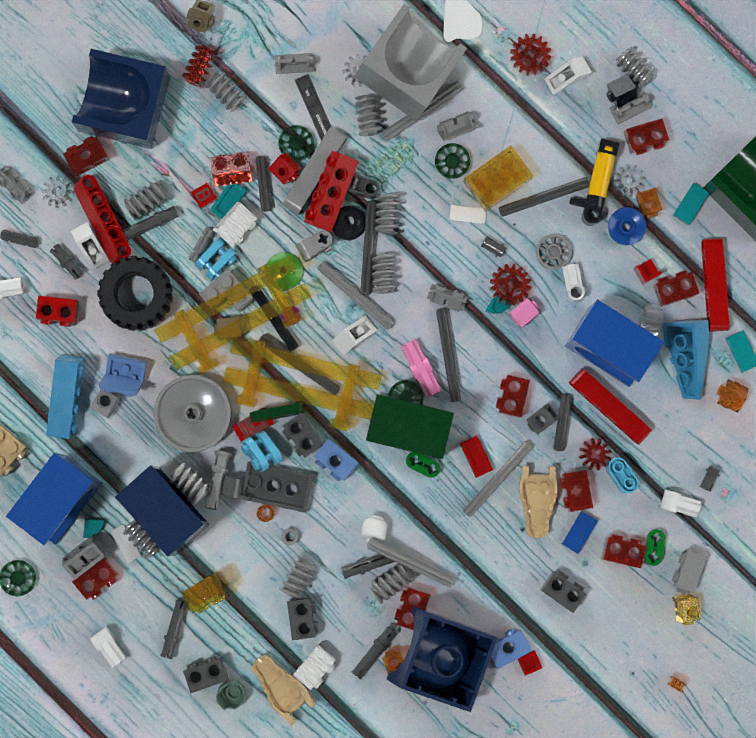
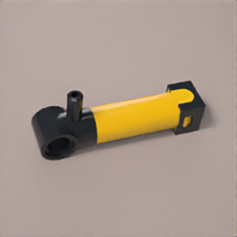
M601 138L596 152V160L586 200L570 198L569 204L584 208L581 219L587 226L596 225L602 218L611 174L620 144L618 142ZM587 212H595L597 218L595 220L589 219Z

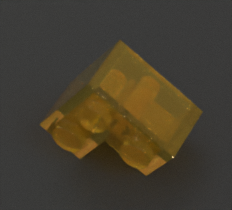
M214 573L183 591L182 595L192 613L197 611L200 614L209 608L207 606L209 603L213 602L215 605L226 599L224 595L228 592L218 574Z

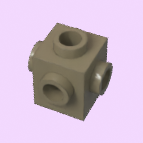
M196 0L192 8L188 10L186 18L189 21L187 27L206 33L207 29L212 27L215 21V16H213L215 5L202 0Z

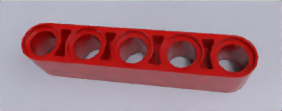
M86 174L74 185V192L109 261L117 263L121 258L125 257L127 259L131 255V248L94 176Z
M722 238L702 239L701 251L709 332L729 331L730 322Z
M583 368L569 381V384L636 444L640 445L652 431L640 418Z

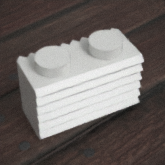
M236 202L215 226L213 231L232 247L234 245L237 246L244 238L242 235L247 230H252L256 225L257 217L243 204Z
M318 644L293 676L308 689L312 690L313 687L317 689L324 681L322 676L326 672L330 674L336 667V664H334L336 659Z

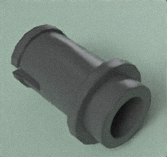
M488 236L481 245L482 248L494 253L495 257H502L506 251L503 243L499 244Z
M709 466L699 487L711 492L717 476L720 477V470Z

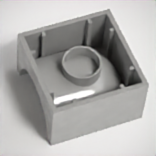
M403 4L361 64L354 78L416 121L430 104L467 48L462 44L448 46L429 37L412 20L409 12L410 7Z

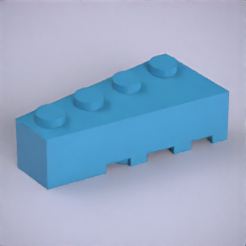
M62 354L55 360L46 436L69 439L76 433L77 423L75 422V417L79 412L78 398L81 394V380L84 372L85 357Z

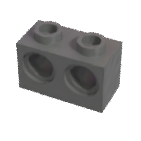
M302 413L283 425L285 430L282 433L288 441L293 440L295 443L293 449L299 457L303 455L306 458L324 445ZM295 423L300 424L302 427L301 432L298 434L291 432V426ZM305 439H310L313 443L312 448L309 450L302 448V442Z
M560 570L558 573L553 571L540 590L574 613L587 595L583 592L585 588L577 582L574 584L570 583L567 580L569 577ZM555 579L561 581V588L559 590L552 589L551 584ZM570 591L577 593L575 601L571 602L568 600L567 595Z
M311 598L287 601L292 641L315 638V633L319 632L318 622L313 619V613H316L315 602H311ZM299 604L307 606L308 611L306 614L301 615L297 612ZM307 623L310 626L309 633H301L299 630L300 624Z
M215 655L206 658V663L198 665V662L186 665L187 669L183 673L190 694L229 680L222 657L217 658ZM211 665L219 667L220 673L218 675L210 673ZM197 671L201 674L199 682L192 680V672Z

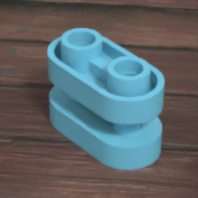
M221 237L195 263L199 270H202L204 267L209 270L206 276L211 281L220 276L227 265L232 266L237 260V252L233 248L227 251L223 248L226 242ZM217 254L222 256L214 265L210 262Z
M264 430L255 434V441L251 437L242 441L241 450L245 456H249L252 466L256 471L263 472L269 469L268 462H271L273 465L282 462V456L278 448Z
M622 458L610 459L606 464V472L618 490L622 493L636 491L639 481L627 462Z

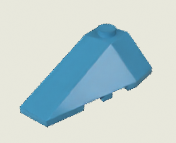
M708 320L663 322L664 343L666 347H669L672 356L670 361L671 364L675 365L677 371L676 379L683 399L700 400L702 398L709 344Z

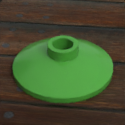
M281 252L273 255L268 260L265 267V275L270 285L274 288L289 290L296 287L301 281L303 266L295 255ZM282 267L287 268V272L285 274H282L280 272V269Z

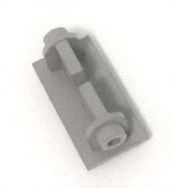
M312 53L275 55L276 74L314 72Z
M641 91L637 93V99L619 108L614 105L609 109L617 124H620L652 107L649 103L650 98L648 94L645 95Z
M467 111L456 116V123H454L453 118L439 122L440 125H437V132L443 141L450 140L478 128L473 112Z
M5 165L0 170V186L5 187L14 200H18L23 204L25 196L29 197L33 193L31 187L23 179L16 183L15 180L19 176L11 167Z
M438 283L431 285L427 296L430 302L441 306L444 300H448L446 307L458 312L459 310L463 311L464 303H466L468 298L463 292L448 290L446 286Z

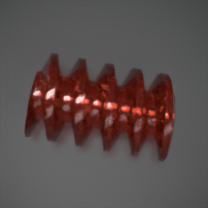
M196 45L194 48L197 52H192L191 54L194 59H189L188 61L191 66L185 67L188 73H183L182 77L191 85L202 89L203 86L199 82H206L203 75H209V72L205 69L213 67L208 62L215 61V58L211 55H218V53L209 47Z

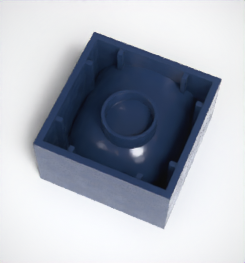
M90 49L88 84L81 108L77 115H73L72 124L78 132L152 149L170 80L166 66Z
M150 465L117 494L115 498L167 557L175 556L210 524L184 494L176 488V485L170 482L171 480L160 467Z
M413 606L411 614L414 618V631L409 650L399 668L392 673L389 672L386 680L401 689L471 712L498 637L475 627Z

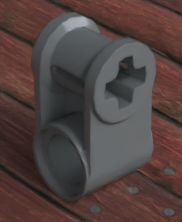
M354 173L347 193L373 200L379 196L380 188L375 180ZM370 185L376 187V191L372 194L366 192V188Z

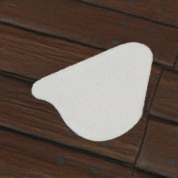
M445 0L444 40L452 42L454 39L470 40L477 38L482 31V19L477 10L467 0Z

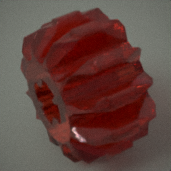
M594 438L590 439V445L586 441L583 442L586 449L579 448L580 452H584V455H580L579 459H586L582 463L583 466L590 463L589 470L593 469L594 464L596 470H600V464L603 467L607 466L604 460H611L609 456H606V454L611 453V450L605 451L604 449L608 446V443H604L601 446L602 439L600 438L596 444ZM592 449L594 451H599V453L597 454L599 457L598 459L596 457H591V455L593 454L591 452Z

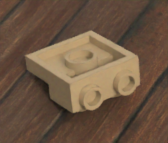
M1 424L0 477H3L4 475L8 476L14 469L12 465L17 460L21 461L27 453L25 450L28 447Z

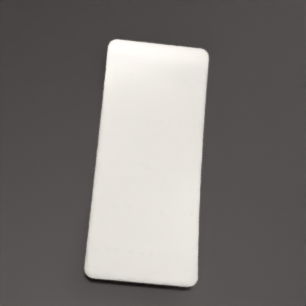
M451 205L450 220L485 223L486 209Z
M121 525L110 533L127 563H130L140 557L141 554L138 552L137 547L133 546L134 542L128 540L130 535L123 534L126 528L124 525Z

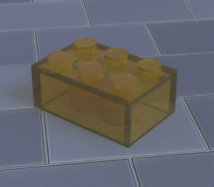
M510 145L466 176L463 182L482 209L487 212L531 181L533 175Z

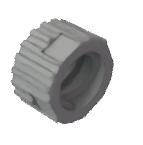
M288 528L283 531L281 539L284 544L289 546L297 543L298 534L296 530ZM291 532L294 534L293 541L286 540L285 536L287 533Z

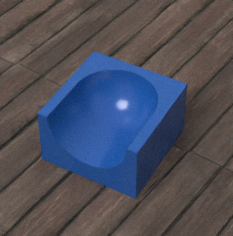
M597 299L588 308L565 344V347L630 387L634 380L640 382L664 344V341Z
M54 452L6 517L42 545H46L49 540L57 544L103 482L69 456Z

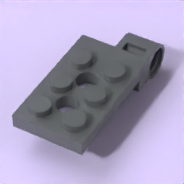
M248 461L244 480L224 477L221 495L306 513L314 475L269 466V469L260 472L259 470L256 471L252 463ZM271 480L276 481L278 484V488L274 492H270L267 489V483ZM290 484L295 485L297 488V492L293 496H289L286 493V487Z

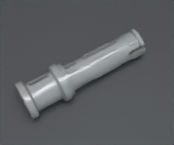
M215 451V463L211 468L213 476L205 507L210 510H218L225 475L228 474L227 466L232 454L225 451Z

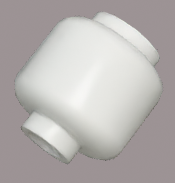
M371 515L363 521L361 537L366 540V544H368L371 538L380 542L385 540L388 525L384 522V518Z

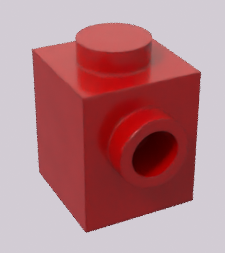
M287 153L279 155L268 170L285 185L290 182L294 183L300 176L298 173L302 168Z

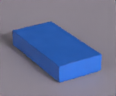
M580 511L561 544L579 554L598 521Z

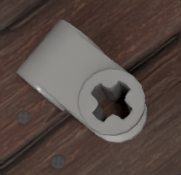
M322 230L302 240L295 246L303 260L307 262L332 245L333 239L329 232ZM322 235L324 237H329L327 239L328 243L325 245L323 242L319 243V241H321L320 237Z

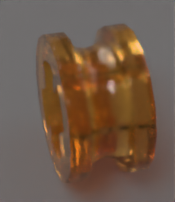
M262 505L257 510V517L262 522H268L273 519L274 510L269 505ZM263 508L264 510H266V508L270 510L269 514L271 516L268 519L267 517H265V519L261 517L262 512L260 511Z
M671 676L672 680L667 684L683 693V687L687 686V684Z

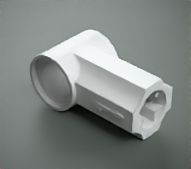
M570 264L563 266L562 272L567 292L566 298L570 303L577 304L583 299L585 294L579 265ZM571 290H578L580 297L574 298L571 295Z
M22 278L0 280V300H3L4 297L24 294Z
M664 491L660 509L673 513L679 512L692 517L698 516L701 501L681 496L682 494L673 491Z
M106 626L90 637L94 647L99 652L101 651L112 668L126 659V656L115 642L114 635Z

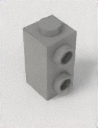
M690 550L681 553L678 561L681 565L679 570L674 572L672 578L673 586L678 588L677 592L688 595L689 592L695 593L707 556Z

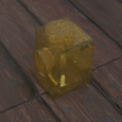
M691 594L672 597L675 602L676 621L682 622L683 625H692L694 621L701 620L699 597Z

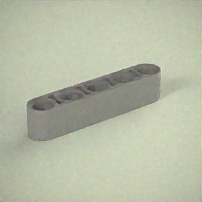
M332 127L329 128L288 193L282 206L300 215L318 187L319 177L324 172L327 157L331 154V151L339 153L347 140V136Z

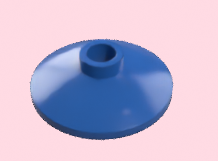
M625 207L616 210L608 221V232L611 238L621 245H633L639 242L646 231V222L643 215L633 208ZM624 224H627L629 226L628 231H625L623 229Z

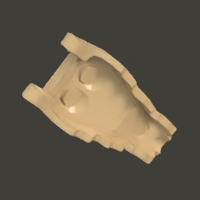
M522 466L519 492L526 518V532L528 536L533 538H543L548 535L549 519L552 515L558 490L555 466H549V474H529V466Z
M268 655L259 657L253 663L251 670L261 681L260 684L263 691L267 694V699L272 708L284 717L291 726L296 722L292 714L307 702L311 708L316 705L306 686L278 666Z

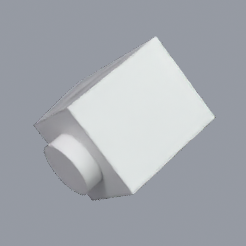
M583 56L569 60L547 76L545 81L552 94L555 95L578 83L592 72Z
M88 222L71 231L76 244L93 270L109 261Z
M364 316L345 328L332 342L344 356L374 334L377 329L368 317Z

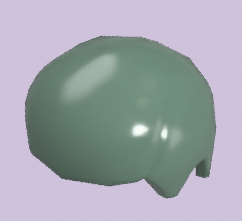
M236 680L225 681L219 686L216 693L217 704L224 710H236L245 702L247 697L245 687Z

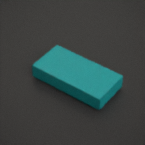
M231 179L211 207L210 212L222 219L236 202L241 201L247 190Z
M693 183L672 216L689 226L709 192Z
M744 330L725 338L741 373L756 367V355Z

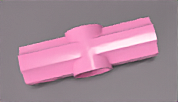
M416 339L401 346L410 364V370L416 381L418 380L426 398L441 392L440 386L433 375V369L427 357H424Z

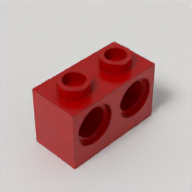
M38 296L36 319L41 321L40 324L52 325V322H60L59 326L71 327V324H77L79 301L76 299ZM51 306L52 313L45 316L43 314L44 308ZM70 308L71 315L64 318L62 316L63 310Z

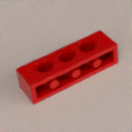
M331 151V154L326 159L324 172L319 177L317 190L312 195L311 205L305 213V223L331 233L359 161ZM338 169V175L335 177V172ZM331 187V193L328 195V190ZM324 205V211L321 213V208Z

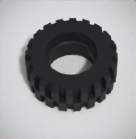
M131 256L127 259L124 257L117 263L113 262L109 270L103 272L104 276L103 279L99 280L98 285L100 288L97 290V296L100 300L99 305L106 317L117 326L130 331H143L146 328L155 327L159 321L162 322L165 314L169 313L171 309L170 304L173 302V288L164 270L157 263L145 257ZM132 276H140L147 279L153 287L151 303L145 309L136 312L125 309L118 300L120 285Z

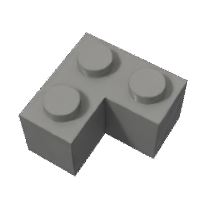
M228 269L199 293L200 297L212 310L228 299L241 312L254 301L253 297Z

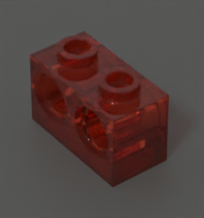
M663 118L628 128L624 132L630 154L636 153V155L646 153L647 149L653 147L654 150L664 148L665 144L669 141ZM654 131L658 132L660 139H654L651 133ZM640 137L642 144H635L633 138Z
M248 152L210 157L214 186L252 182Z
M685 270L676 273V277L671 279L668 276L657 279L658 283L653 285L660 307L700 294L693 272L687 273ZM682 280H685L689 283L688 290H685L680 286V282ZM663 286H668L671 289L670 295L663 294Z
M507 375L506 379L502 378L500 390H503L501 398H497L495 406L499 414L516 418L522 417L530 380ZM511 382H516L519 385L517 392H512L509 389ZM508 400L513 401L515 404V408L512 411H508L505 408V402Z
M612 534L611 537H606L602 560L636 568L642 567L646 549L645 545H641L642 541L632 538L630 542L622 540L623 536ZM613 543H617L619 546V551L616 554L610 552V546ZM632 547L638 550L636 558L629 556V550Z
M104 557L77 579L73 580L72 583L86 600L90 598L94 600L102 594V588L105 586L109 588L118 581L116 577L119 574ZM103 568L109 571L107 579H103L100 576V571ZM88 580L94 584L92 591L85 589V583Z
M410 587L407 588V591L403 590L400 601L403 602L401 609L397 608L394 619L397 620L396 625L414 630V620L411 623H405L403 615L407 612L411 613L413 606L426 610L430 594ZM412 594H417L420 597V601L416 605H412L409 602V597Z

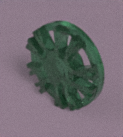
M293 125L282 131L278 145L282 154L285 153V150L291 149L289 156L294 161H301L311 154L314 147V139L308 129L303 126ZM295 129L302 130L299 136L295 134ZM291 130L294 136L291 137L288 131ZM306 132L308 135L302 139V136ZM283 136H288L290 138L289 141L282 140ZM310 139L311 144H305L304 141ZM289 143V146L282 147V144ZM303 146L309 148V151L303 149ZM301 150L305 155L299 157L298 152ZM293 151H297L296 158L293 157Z
M449 143L437 151L435 167L438 173L445 178L457 179L468 171L470 156L463 146ZM450 147H457L456 152L451 153ZM444 149L448 151V155L443 151ZM462 150L463 152L458 156L457 153ZM439 154L445 156V159H438ZM466 155L467 161H461L460 158ZM445 162V165H442V166H439V165H438L439 163ZM459 164L465 165L466 168L459 166ZM445 167L448 168V172L446 174L442 171V169ZM456 168H459L462 171L458 175L455 171ZM450 169H453V175H450Z
M402 380L395 383L388 394V397L397 396L399 400L411 403L417 401L420 405H423V391L413 381ZM407 383L411 384L409 391L406 390ZM404 384V391H400L397 386ZM414 386L419 390L416 394L411 393ZM394 389L400 392L399 396L393 393ZM421 395V399H414L413 396Z
M14 560L7 563L0 572V585L11 596L18 597L28 594L36 582L35 570L29 563L22 560ZM17 563H20V570H17ZM13 564L14 572H11L7 567ZM24 565L29 568L27 572L22 571ZM4 571L10 573V577L3 575ZM32 573V576L26 578L25 574ZM3 579H10V583L4 585ZM27 579L32 580L31 586L26 584ZM24 584L27 590L25 591L21 585ZM10 585H14L13 588L9 591L8 588L10 587ZM16 586L20 587L21 593H14Z

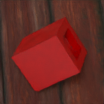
M651 259L633 268L642 285L662 274L661 270L658 271Z

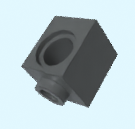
M547 403L526 420L529 428L538 435L560 417L551 405ZM538 416L544 417L545 424L538 421Z

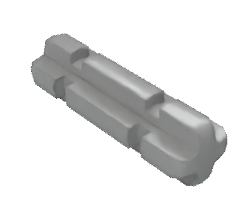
M206 227L202 232L203 236H200L193 248L194 252H191L189 256L190 261L196 263L200 255H203L210 242L209 239H212L214 231Z

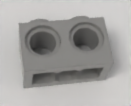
M91 535L62 558V566L75 580L105 557V548Z

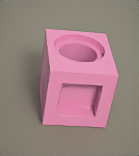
M527 298L508 315L521 329L539 314L538 309L540 308L534 300L530 301Z

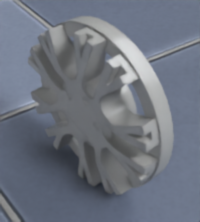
M558 234L546 235L539 241L536 247V257L539 263L551 270L560 269L565 266L572 255L569 241ZM555 237L558 238L557 244H554ZM551 238L552 244L548 245L545 240ZM562 240L566 243V246L563 248L559 246ZM541 244L545 245V246L547 247V249H544V248L541 247L540 245H541ZM568 249V252L562 253V250ZM539 251H545L546 254L540 257ZM561 255L567 256L565 262L561 260ZM547 256L549 259L544 263L542 260ZM556 259L559 260L561 265H557ZM553 260L554 266H549L548 262Z

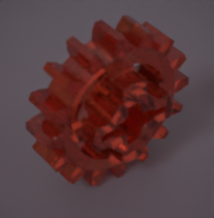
M525 34L524 39L518 37V43H513L512 46L515 49H511L510 54L514 56L510 58V61H515L514 68L520 67L519 73L525 70L527 76L529 72L536 75L537 70L542 73L544 70L543 66H548L549 63L546 60L551 59V56L548 55L551 48H546L547 41L541 42L542 36L536 39L535 34L531 38H529L528 34ZM524 45V51L518 53L520 47ZM528 51H530L531 54H534L533 58H531L530 55H527ZM543 56L542 61L537 65V59Z
M505 264L504 270L498 267V273L494 272L492 274L495 279H491L489 282L494 285L490 287V291H495L492 297L498 296V303L504 300L505 306H508L509 302H512L513 306H515L517 300L522 303L523 297L527 298L529 295L526 291L531 290V286L527 285L531 282V279L525 278L528 272L522 273V267L518 270L515 269V264L511 268H509L508 264ZM509 273L506 278L500 279L502 275ZM510 279H511V282H512L513 287L511 288V290H510V292H509V289H510V288H509L508 282H509ZM522 291L517 296L512 297L513 293Z

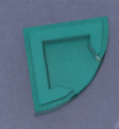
M494 295L485 312L499 314L506 311L511 304Z
M85 519L83 538H89L91 535L95 536L104 527L105 521Z

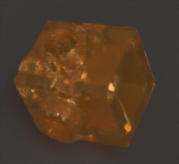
M727 379L724 385L721 384L717 390L716 395L719 396L717 404L738 413L746 401L749 388Z

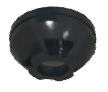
M353 206L341 207L332 230L342 240L350 241L357 239L364 232L365 217L359 209ZM344 217H352L354 224L351 227L344 226L342 223Z

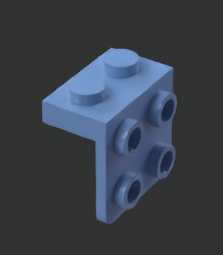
M110 353L108 355L106 373L99 383V388L108 393L118 392L127 397L136 396L144 383L147 361Z

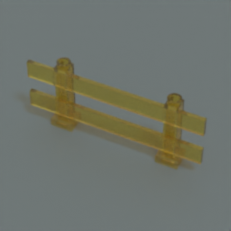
M288 256L271 266L267 263L259 267V273L187 312L184 309L174 314L175 319L154 329L161 343L182 332L190 345L169 356L175 369L178 370L197 359L200 363L197 369L200 374H203L219 365L216 357L211 359L209 352L281 313L284 317L282 324L285 328L302 320L303 317L300 312L295 313L292 307L312 297L305 283L284 293L278 282V279L297 269L291 257ZM267 286L274 300L200 339L194 325Z
M233 338L230 353L251 358L247 372L226 367L223 383L243 387L242 395H237L235 403L254 408L258 402V399L254 398L255 392L259 391L337 411L335 418L330 419L329 427L348 431L351 422H347L348 415L371 420L374 405L354 400L355 386L359 385L379 390L382 375L360 370V366L354 364L344 366L266 346L267 342L259 340L253 343ZM265 361L343 381L341 396L260 376L262 363Z

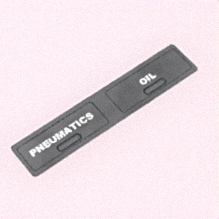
M307 74L295 79V83L322 141L331 124Z

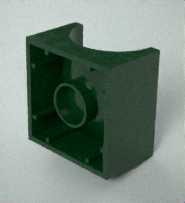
M756 136L703 187L755 241Z
M377 394L366 441L443 459L454 413Z

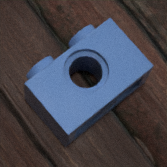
M330 439L324 443L314 456L317 459L315 463L322 469H325V467L332 471L330 475L337 481H340V479L345 481L358 465L355 459ZM333 456H338L341 459V463L337 467L330 465V458Z
M513 628L505 633L506 637L500 640L497 638L491 655L497 669L532 651L520 629L516 631ZM506 642L513 644V649L509 653L503 651V645Z

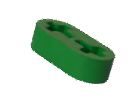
M411 452L406 457L407 466L429 478H434L440 473L439 464L422 454ZM415 455L418 456L417 460L422 462V465H410L411 461L409 458ZM424 464L428 466L434 464L437 472H432L431 475L428 474V469L423 467Z
M657 529L651 530L646 537L644 560L651 566L660 564L663 557L665 535ZM655 532L661 537V540L656 542V547L653 546L654 540L651 539V535L654 536ZM654 548L655 555L658 556V559L654 560L653 563H651V559L648 558V555L652 554Z

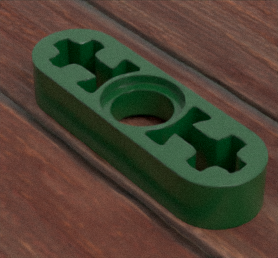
M295 403L253 411L249 415L251 423H258L295 416L300 413L303 414L305 410L303 403Z

